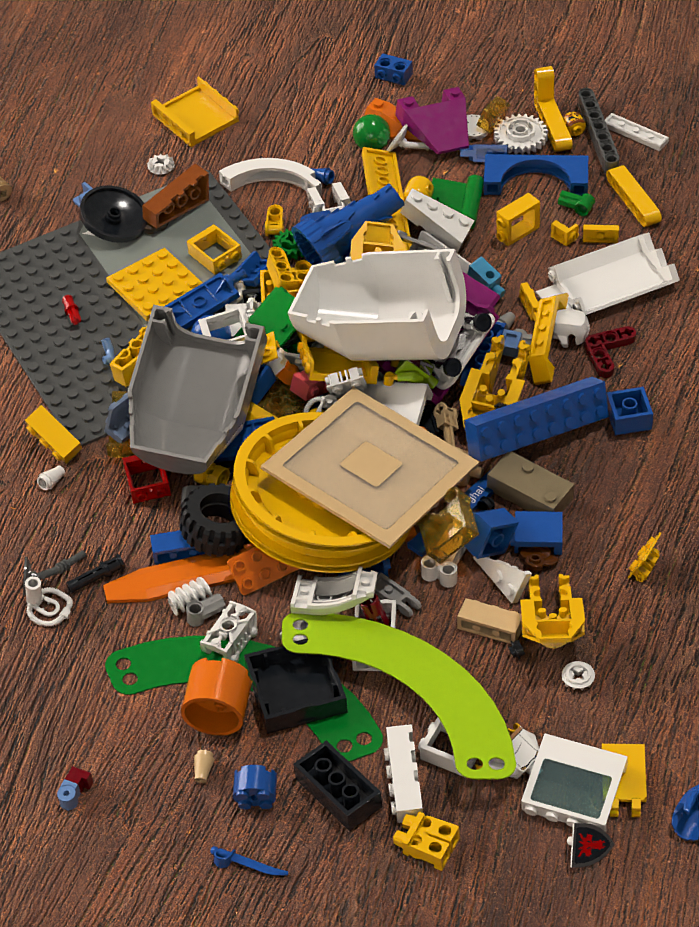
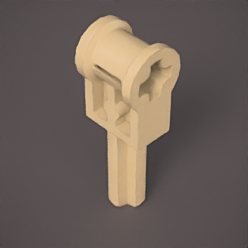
M440 402L433 411L437 428L443 430L444 441L455 446L454 432L459 429L457 420L459 412L456 408H449L445 403Z

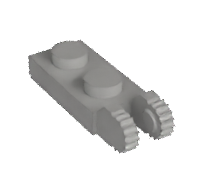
M383 573L378 575L375 594L383 600H396L397 610L399 609L407 617H411L413 611L405 604L406 601L414 609L418 610L421 608L420 601L412 596L409 591Z

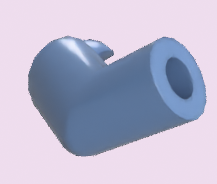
M105 338L101 340L106 356L102 357L104 365H109L115 358L114 348L110 338Z

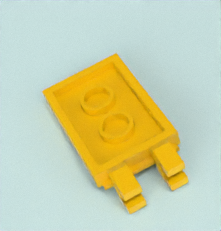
M602 744L601 749L628 756V766L626 772L622 774L610 811V817L619 816V802H631L632 817H640L641 802L647 801L645 744ZM602 775L603 802H605L612 781L611 777Z

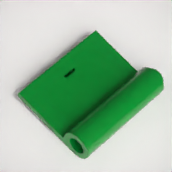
M471 175L468 177L467 183L433 177L434 193L432 199L436 201L438 199V202L475 220L471 227L473 229L477 221L484 179L479 175Z
M275 287L249 318L250 324L264 326L266 334L274 331L275 341H278L281 348L296 331L288 316V311L295 297L290 295L283 287ZM242 327L234 335V338L244 335Z

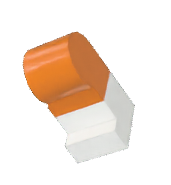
M280 347L277 350L278 359L267 362L266 365L271 367L274 375L283 383L291 385L293 374L300 372V369L284 357L286 352Z

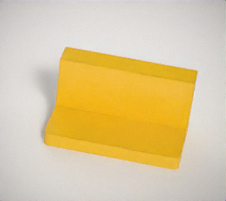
M583 225V242L618 243L619 225Z

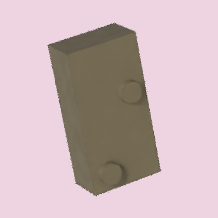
M512 451L506 453L487 474V487L492 489L493 493L527 511L563 512L573 500L574 483Z

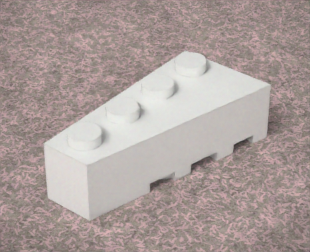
M412 188L400 213L416 226L423 227L427 233L436 237L447 247L455 249L456 253H458L475 220Z
M412 724L386 727L388 748H384L385 761H389L390 766H386L387 779H392V783L388 784L389 796H394V802H391L392 815H396L397 823H402L406 814L417 816L418 812L423 813Z

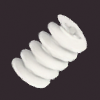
M197 577L196 582L191 580L189 585L183 584L182 589L177 587L175 592L169 591L168 603L173 613L178 616V609L184 613L185 605L190 601H199V598L204 600L207 594L209 597L212 596V592L207 582L202 577Z

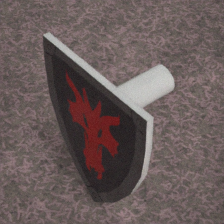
M573 823L572 836L567 839V844L572 846L570 867H585L600 861L613 848L614 842L604 830L593 824Z

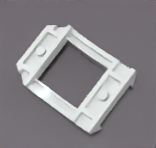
M359 566L358 570L353 573L336 577H314L313 580L302 579V575H298L290 603L291 613L328 615L353 608L369 598H374L378 573L372 570L371 572L363 571V567ZM353 590V594L343 598L314 601L315 596L338 595Z

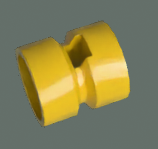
M213 462L205 472L194 474V481L202 485H208L209 483H215V485L223 483L226 485L229 480L230 471L228 468L216 465Z

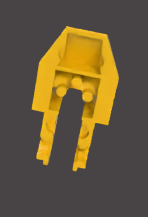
M365 221L351 240L349 257L351 256L352 260L362 258V253L405 251V244L393 224Z
M504 335L492 337L490 353H486L480 370L471 368L459 399L463 425L466 419L495 410L494 405L499 402L510 405L520 401L525 384L524 376L531 354V345L526 344L525 340L519 342L518 356L516 359H513L510 374L505 378L507 396L504 389H499L498 394L493 395L491 393L493 392L494 382L504 350L505 338Z
M559 574L560 608L558 616L555 613H551L549 616L546 615V609L542 608V599L540 597L539 575L531 576L528 581L529 599L520 600L522 637L541 643L547 648L555 649L562 647L566 642H573L585 635L582 598H572L569 575L563 576V574Z

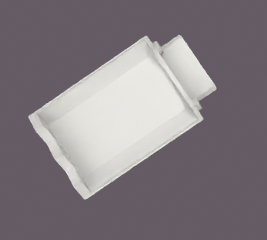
M644 233L549 267L548 276L554 285L535 291L540 299L568 293L566 309L583 311L587 315L678 282L680 279L675 264L667 265L662 248L655 249L650 233Z

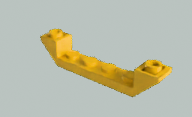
M568 293L546 297L539 301L529 358L535 385L550 383L553 380L555 367L549 361L548 356L557 311L566 309Z

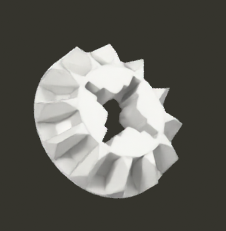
M162 154L159 156L154 155L153 158H149L147 163L149 171L154 174H166L175 165L173 157H169L168 154L164 156Z
M571 662L562 670V681L565 682L566 687L570 686L573 690L580 688L583 691L585 687L590 688L595 680L593 668L585 662ZM575 674H576L577 676L582 675V679H580V678L574 679Z

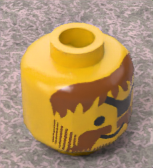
M569 112L563 117L570 136H578L584 132L586 123L580 113Z

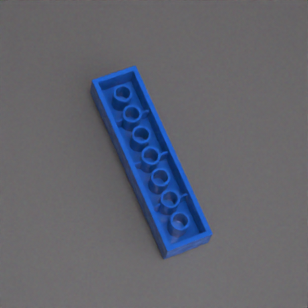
M589 377L464 420L469 456L482 462L609 417L605 381Z

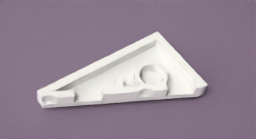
M490 556L480 559L473 557L512 604L518 603L532 573L519 570V567L511 566L509 563L501 560L490 559Z

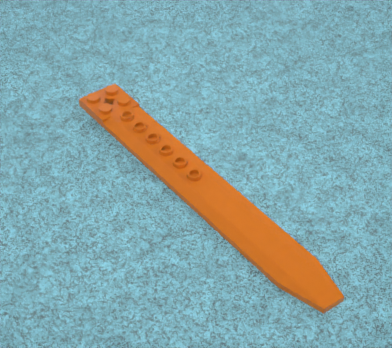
M414 526L411 528L405 542L412 540L417 535ZM234 552L230 556L226 554L222 557H217L214 554H211V556L202 554L138 569L103 585L107 603L149 602L167 598L169 591L175 592L177 587L182 589L183 584L189 585L191 580L196 582L197 577H202L209 587L235 582L227 561L240 554V552Z

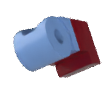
M74 766L71 767L57 792L60 806L64 810L74 809L78 805V798L84 788L90 789L94 782L90 772Z

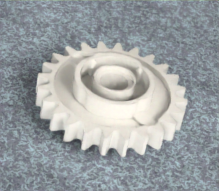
M512 114L511 118L506 116L505 120L501 119L500 123H496V127H494L495 144L507 145L508 153L514 152L515 155L518 152L523 155L524 152L530 154V151L536 152V148L542 149V145H545V141L548 138L547 125H544V121L539 122V118L533 119V115L527 117V114L524 116L518 114L515 117Z

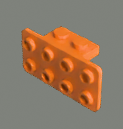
M251 542L244 544L240 554L227 561L242 595H247L299 570V568L289 566L268 556Z

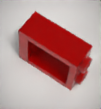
M136 455L122 458L133 504L171 495L168 478L164 469L141 462L143 460ZM159 469L162 482L138 488L134 487L132 474Z

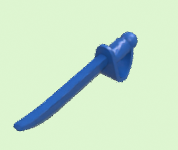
M213 846L210 850L211 854L214 855V863L218 868H226L234 861L266 874L288 875V871L280 870L236 854L235 849L230 852Z

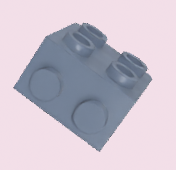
M128 392L119 401L113 402L109 406L108 417L105 421L104 432L119 444H123L130 438Z

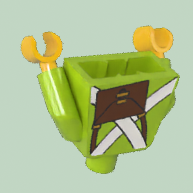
M391 360L390 365L397 367L395 370L397 375L390 371L384 375L385 386H392L394 380H398V382L407 381L409 383L428 384L433 389L439 382L438 379L431 375L434 366L428 360Z

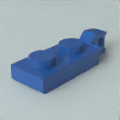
M473 144L469 145V149L460 150V157H469V161L485 162V154L507 155V145Z

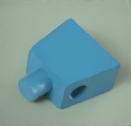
M482 256L469 265L467 275L499 294L501 298L505 295L506 290L500 286L501 274Z

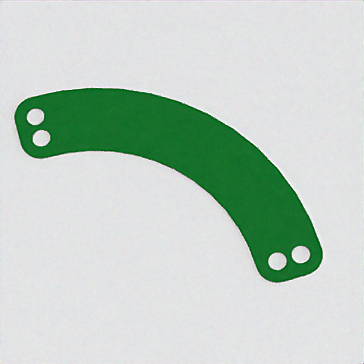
M206 636L173 637L144 642L117 650L107 658L105 669L117 692L124 695H133L157 687L188 683L191 668L195 662L203 658H207L208 661H221L224 657L223 654L214 651L208 654L201 650L200 641H203ZM229 637L225 641L221 640V648L224 649L227 646ZM249 640L239 655L238 663L246 668L245 654L274 646ZM120 659H128L131 662V666L126 670H120L116 667V663ZM127 674H135L138 680L133 685H126L123 683V677ZM342 684L347 699L348 713L314 721L306 725L316 735L321 744L327 740L342 756L351 762L376 752L383 743V735L368 710ZM361 733H368L371 735L372 741L367 745H360L356 738ZM347 740L352 743L353 747L349 752H340L337 749V744L340 741Z

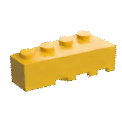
M147 326L142 327L136 339L132 338L127 349H122L110 363L114 381L125 387H128Z

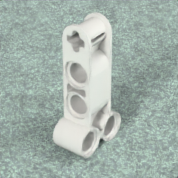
M456 518L435 555H426L422 558L421 576L424 580L435 581L439 579L440 584L447 588L457 584V564L466 550L462 544L467 523L461 522Z

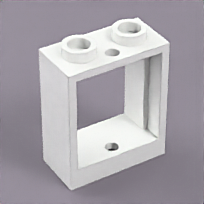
M237 307L199 319L198 322L202 335L210 337V331L240 322L244 335L229 340L245 341V336L247 335L245 323H249L247 313H242L241 307Z
M437 717L436 721L431 722L429 725L427 736L419 742L420 759L462 776L456 769L453 755L431 747L440 731L447 733L442 722ZM470 759L467 762V766L472 769L477 759Z

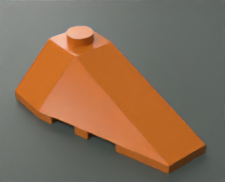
M375 98L367 106L364 116L375 114L384 118L390 127V139L394 140L403 127L395 115L396 106L390 102ZM407 130L405 135L407 141L422 142Z

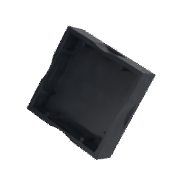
M308 638L295 641L294 643L303 645L307 643ZM284 646L272 647L244 655L245 666L249 671L248 676L252 681V689L267 734L348 713L346 695L339 676L333 668L331 656L293 653Z

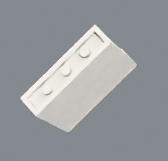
M377 381V384H367L368 388H365L363 391L366 395L417 425L420 424L426 400H432L433 396L429 385L423 383L394 382L392 386H385L384 382Z

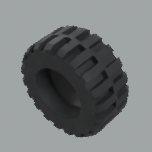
M209 483L208 486L202 485L198 489L195 488L184 499L180 518V531L183 538L187 540V543L191 547L194 546L195 550L200 553L203 551L209 556L211 554L217 555V557H222L226 554L230 556L234 552H240L244 548L243 545L250 542L241 532L233 517L230 505L231 486H225L223 483H220V485ZM206 517H222L229 520L230 522L217 523L207 519Z

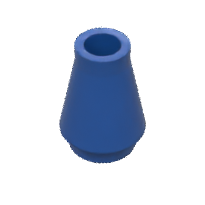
M311 168L315 171L316 179L321 183L328 185L334 181L335 173L330 168Z

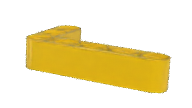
M548 66L534 69V104L541 121H544V125H547L548 138L554 152L571 150L573 148L572 138L554 99L553 67Z
M280 247L270 248L266 266L274 288L283 287L287 291L300 289L309 270H292L285 251Z

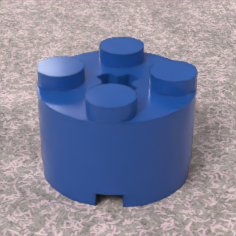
M245 765L241 767V771L235 770L233 799L238 803V807L241 809H250L251 806H260L262 809L272 808L276 800L277 773L273 769H271V772L266 771V766Z

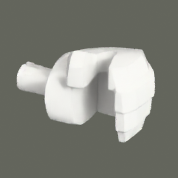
M574 309L558 310L553 330V339H559L563 348L568 347L569 335L571 334L575 336L576 345L583 343L590 331L589 321L585 313Z

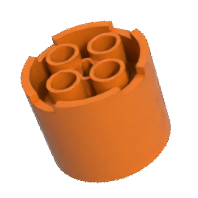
M203 658L195 662L191 668L181 707L183 720L192 728L206 734L229 735L237 732L243 725L252 681L248 676L249 671L241 664L226 658H222L221 661H208L207 658Z

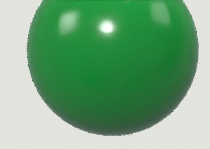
M368 114L362 116L355 123L353 139L361 149L363 147L381 149L387 145L390 139V127L381 116Z

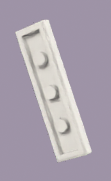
M613 113L605 119L609 130L658 151L669 142V137Z

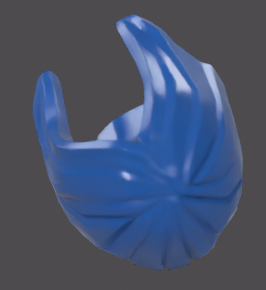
M699 785L689 789L683 795L672 816L671 825L674 828V832L683 840H699Z

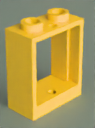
M527 193L498 210L496 220L497 239L510 246L540 228V201L530 193ZM523 215V220L512 226V221Z
M214 224L187 241L188 254L214 275L242 258L240 244ZM218 243L227 251L213 260L203 251Z

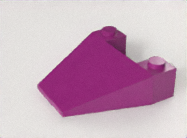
M459 87L443 90L440 103L419 107L413 96L397 99L395 115L401 125L407 124V130L436 154L469 148L466 100Z

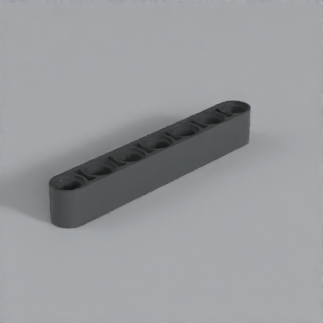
M582 88L579 90L578 107L586 123V128L602 169L606 174L607 170L619 167V154L593 90Z

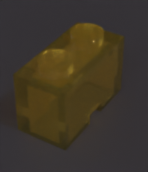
M496 96L483 109L476 125L491 134L497 123H500L501 119L504 120L511 104L506 102L505 99Z

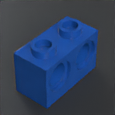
M383 53L374 65L375 78L404 86L413 74L412 61Z

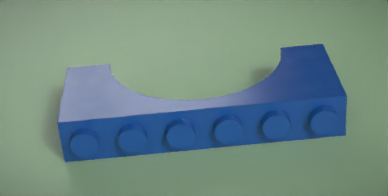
M485 154L484 195H501L503 187L512 178L534 172L546 173L559 178L567 185L570 193L580 196L588 193V156Z

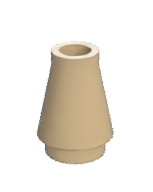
M198 750L197 754L194 755L195 782H207L208 775L215 761L214 754L211 751Z

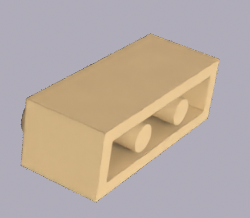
M465 598L457 616V628L511 644V641L518 640L520 636L522 619L521 614L516 611H509L495 605H488L477 600Z

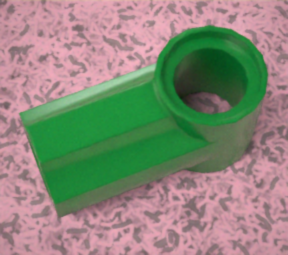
M564 190L561 191L558 199L559 205L574 209L580 216H587L596 202L591 194L585 193L580 196Z

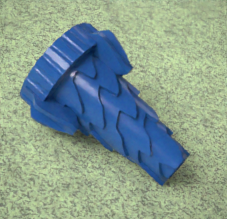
M387 184L374 194L368 195L357 202L354 200L340 210L337 208L333 212L326 210L304 215L300 218V222L292 227L291 231L301 253L312 265L333 260L335 264L346 262L345 258L349 257L351 251V240L365 221L386 223L393 218L391 215L402 208L405 203L392 185Z

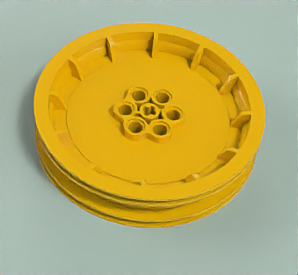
M323 412L291 414L274 419L257 428L245 439L237 452L230 491V505L233 517L241 532L254 546L284 564L321 573L357 571L359 566H362L363 569L387 559L402 546L410 530L389 549L260 469L262 464Z

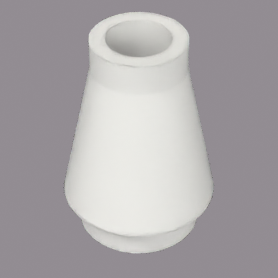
M57 466L40 473L37 478L38 485L43 490H51L61 477L65 475V470L63 467Z

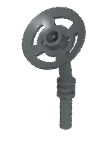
M81 550L67 560L63 559L55 564V567L39 573L32 571L30 561L25 556L23 596H26L25 581L27 578L35 576L43 580L56 574H63L72 565L85 558L86 553Z

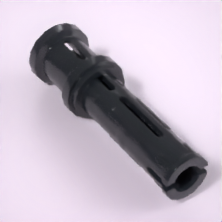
M116 553L113 558L105 562L101 561L98 564L99 566L67 581L66 585L70 593L72 594L102 577L108 578L112 573L120 569L124 570L125 564L121 556Z

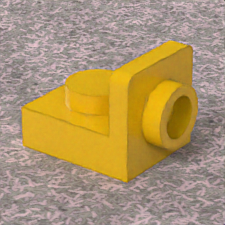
M557 220L551 223V237L565 246L577 240L579 225L574 224L568 228Z

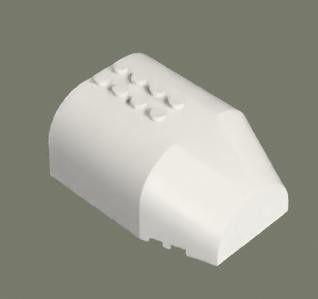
M455 249L362 253V258L352 260L350 256L345 258L346 262L335 264L333 260L312 265L288 311L289 319L297 331L352 361L446 359L451 353L465 317V280Z

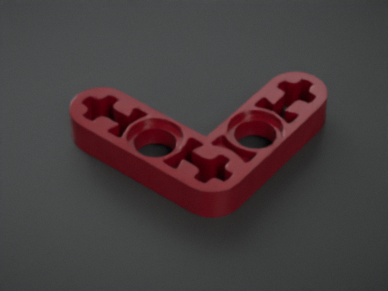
M625 326L586 337L585 349L600 377L610 378L613 376L614 363L607 350L634 343L636 340V330L633 327ZM611 337V338H614L615 340H614V341H607L606 339ZM601 354V355H603L604 357H603V358H596L595 355Z

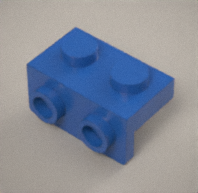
M253 251L236 269L238 270L242 267L245 270L247 277L242 279L245 286L256 287L260 285V270H268L266 266L267 259H261L257 251Z

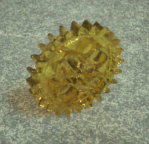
M278 378L257 405L280 418L291 414L304 413V407L310 400L305 401L290 391L291 385H286Z

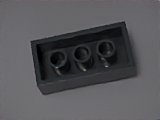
M327 740L293 764L296 780L349 831L383 807L381 791Z

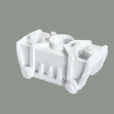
M229 601L227 608L222 610V615L211 630L207 631L203 641H200L201 650L208 654L212 651L223 654L224 658L238 663L242 650L249 640L258 634L256 611L242 604ZM245 613L249 614L247 618L240 620L239 616H243ZM231 625L234 626L232 629L227 630ZM229 637L227 646L224 649L221 648V640L225 641Z

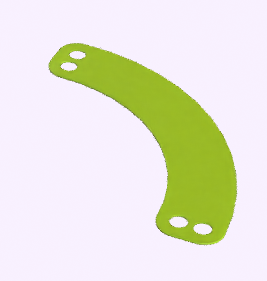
M290 613L283 619L282 644L288 651L298 654L334 656L356 661L391 675L416 692L432 708L442 722L453 748L456 769L462 776L475 780L505 779L514 773L516 760L513 743L498 708L480 683L447 654L402 630L354 616ZM303 620L307 622L308 627L303 630H297L293 627V623ZM296 635H304L308 638V641L303 645H298L293 642V638ZM497 758L501 759L505 765L502 769L495 770L489 766V761ZM470 759H479L482 761L483 766L478 770H473L467 766V762Z

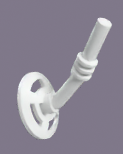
M405 124L386 150L392 151L398 146L401 148L403 146L404 148L426 149V151H429L430 148L423 142L407 141L405 135L408 125Z

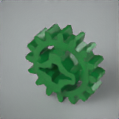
M285 229L284 233L280 231L279 235L274 236L275 239L272 240L273 247L282 248L286 253L288 261L291 258L297 260L298 256L304 257L294 240L292 231Z

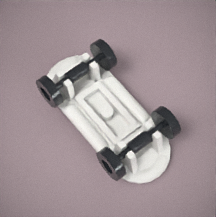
M465 311L461 327L463 331L457 336L449 356L443 360H428L434 366L432 373L439 380L436 385L439 389H448L456 382L489 330L493 327L495 323L494 315L478 313L472 316Z

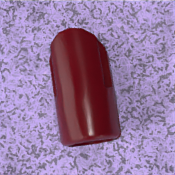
M374 594L373 602L368 599L360 604L367 620L383 624V620L384 625L390 626V621L378 595Z

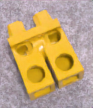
M418 812L417 816L406 814L402 827L408 829V832L405 833L397 830L393 836V843L403 849L404 855L434 864V868L443 871L451 856L450 853L453 852L460 840L459 826L431 816H425L422 812Z

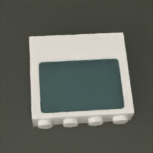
M544 734L521 800L522 810L532 816H544L552 822H564L570 827H573V823L593 824L606 832V823L622 774L626 772L628 766V756Z

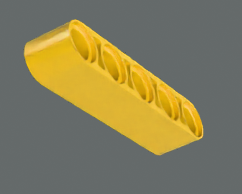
M624 165L606 171L609 184L643 227L661 222L662 216L659 209Z

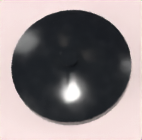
M111 185L99 186L88 191L82 198L79 208L80 219L89 232L103 240L116 243L135 240L144 233V229L148 224L143 219L142 205L144 202L135 193L125 188Z

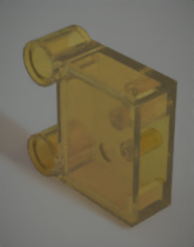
M451 487L446 492L445 501L449 503L447 507L438 514L428 512L416 523L420 528L427 555L439 564L479 535L470 506L471 498L457 487Z

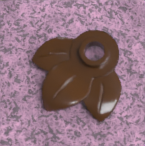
M522 547L520 551V556L525 559L527 569L533 572L541 571L544 566H553L559 561L558 557L550 555V547Z

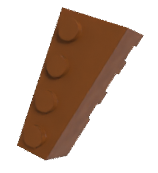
M193 164L142 205L143 219L157 229L209 201V173L197 164Z

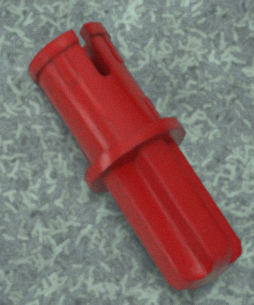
M65 295L62 298L65 314L69 316L71 323L78 325L81 322L79 307L75 305L71 295Z

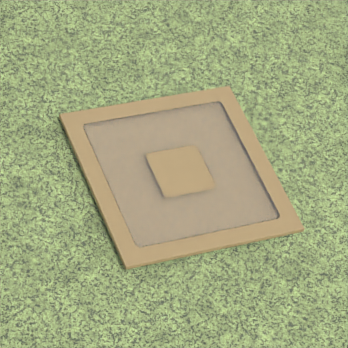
M353 387L262 464L260 469L390 549L479 465V461Z

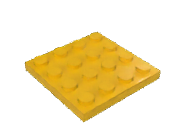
M165 247L106 277L107 283L146 321L150 318L153 304L165 306L202 284Z

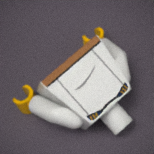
M515 723L513 725L514 730L508 728L516 760V769L509 777L518 779L525 771L529 775L531 774L539 751V745L533 733ZM497 758L490 760L488 763L495 770L502 769L505 765L501 759ZM479 760L481 765L475 764L476 770L483 766L482 761Z

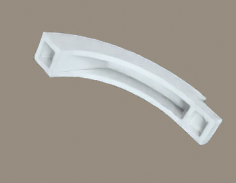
M278 158L250 159L232 164L219 171L220 184L231 192L241 186L254 182L282 181L294 184L305 191L307 188L316 187L320 197L322 196V184L316 179L315 171L290 160Z

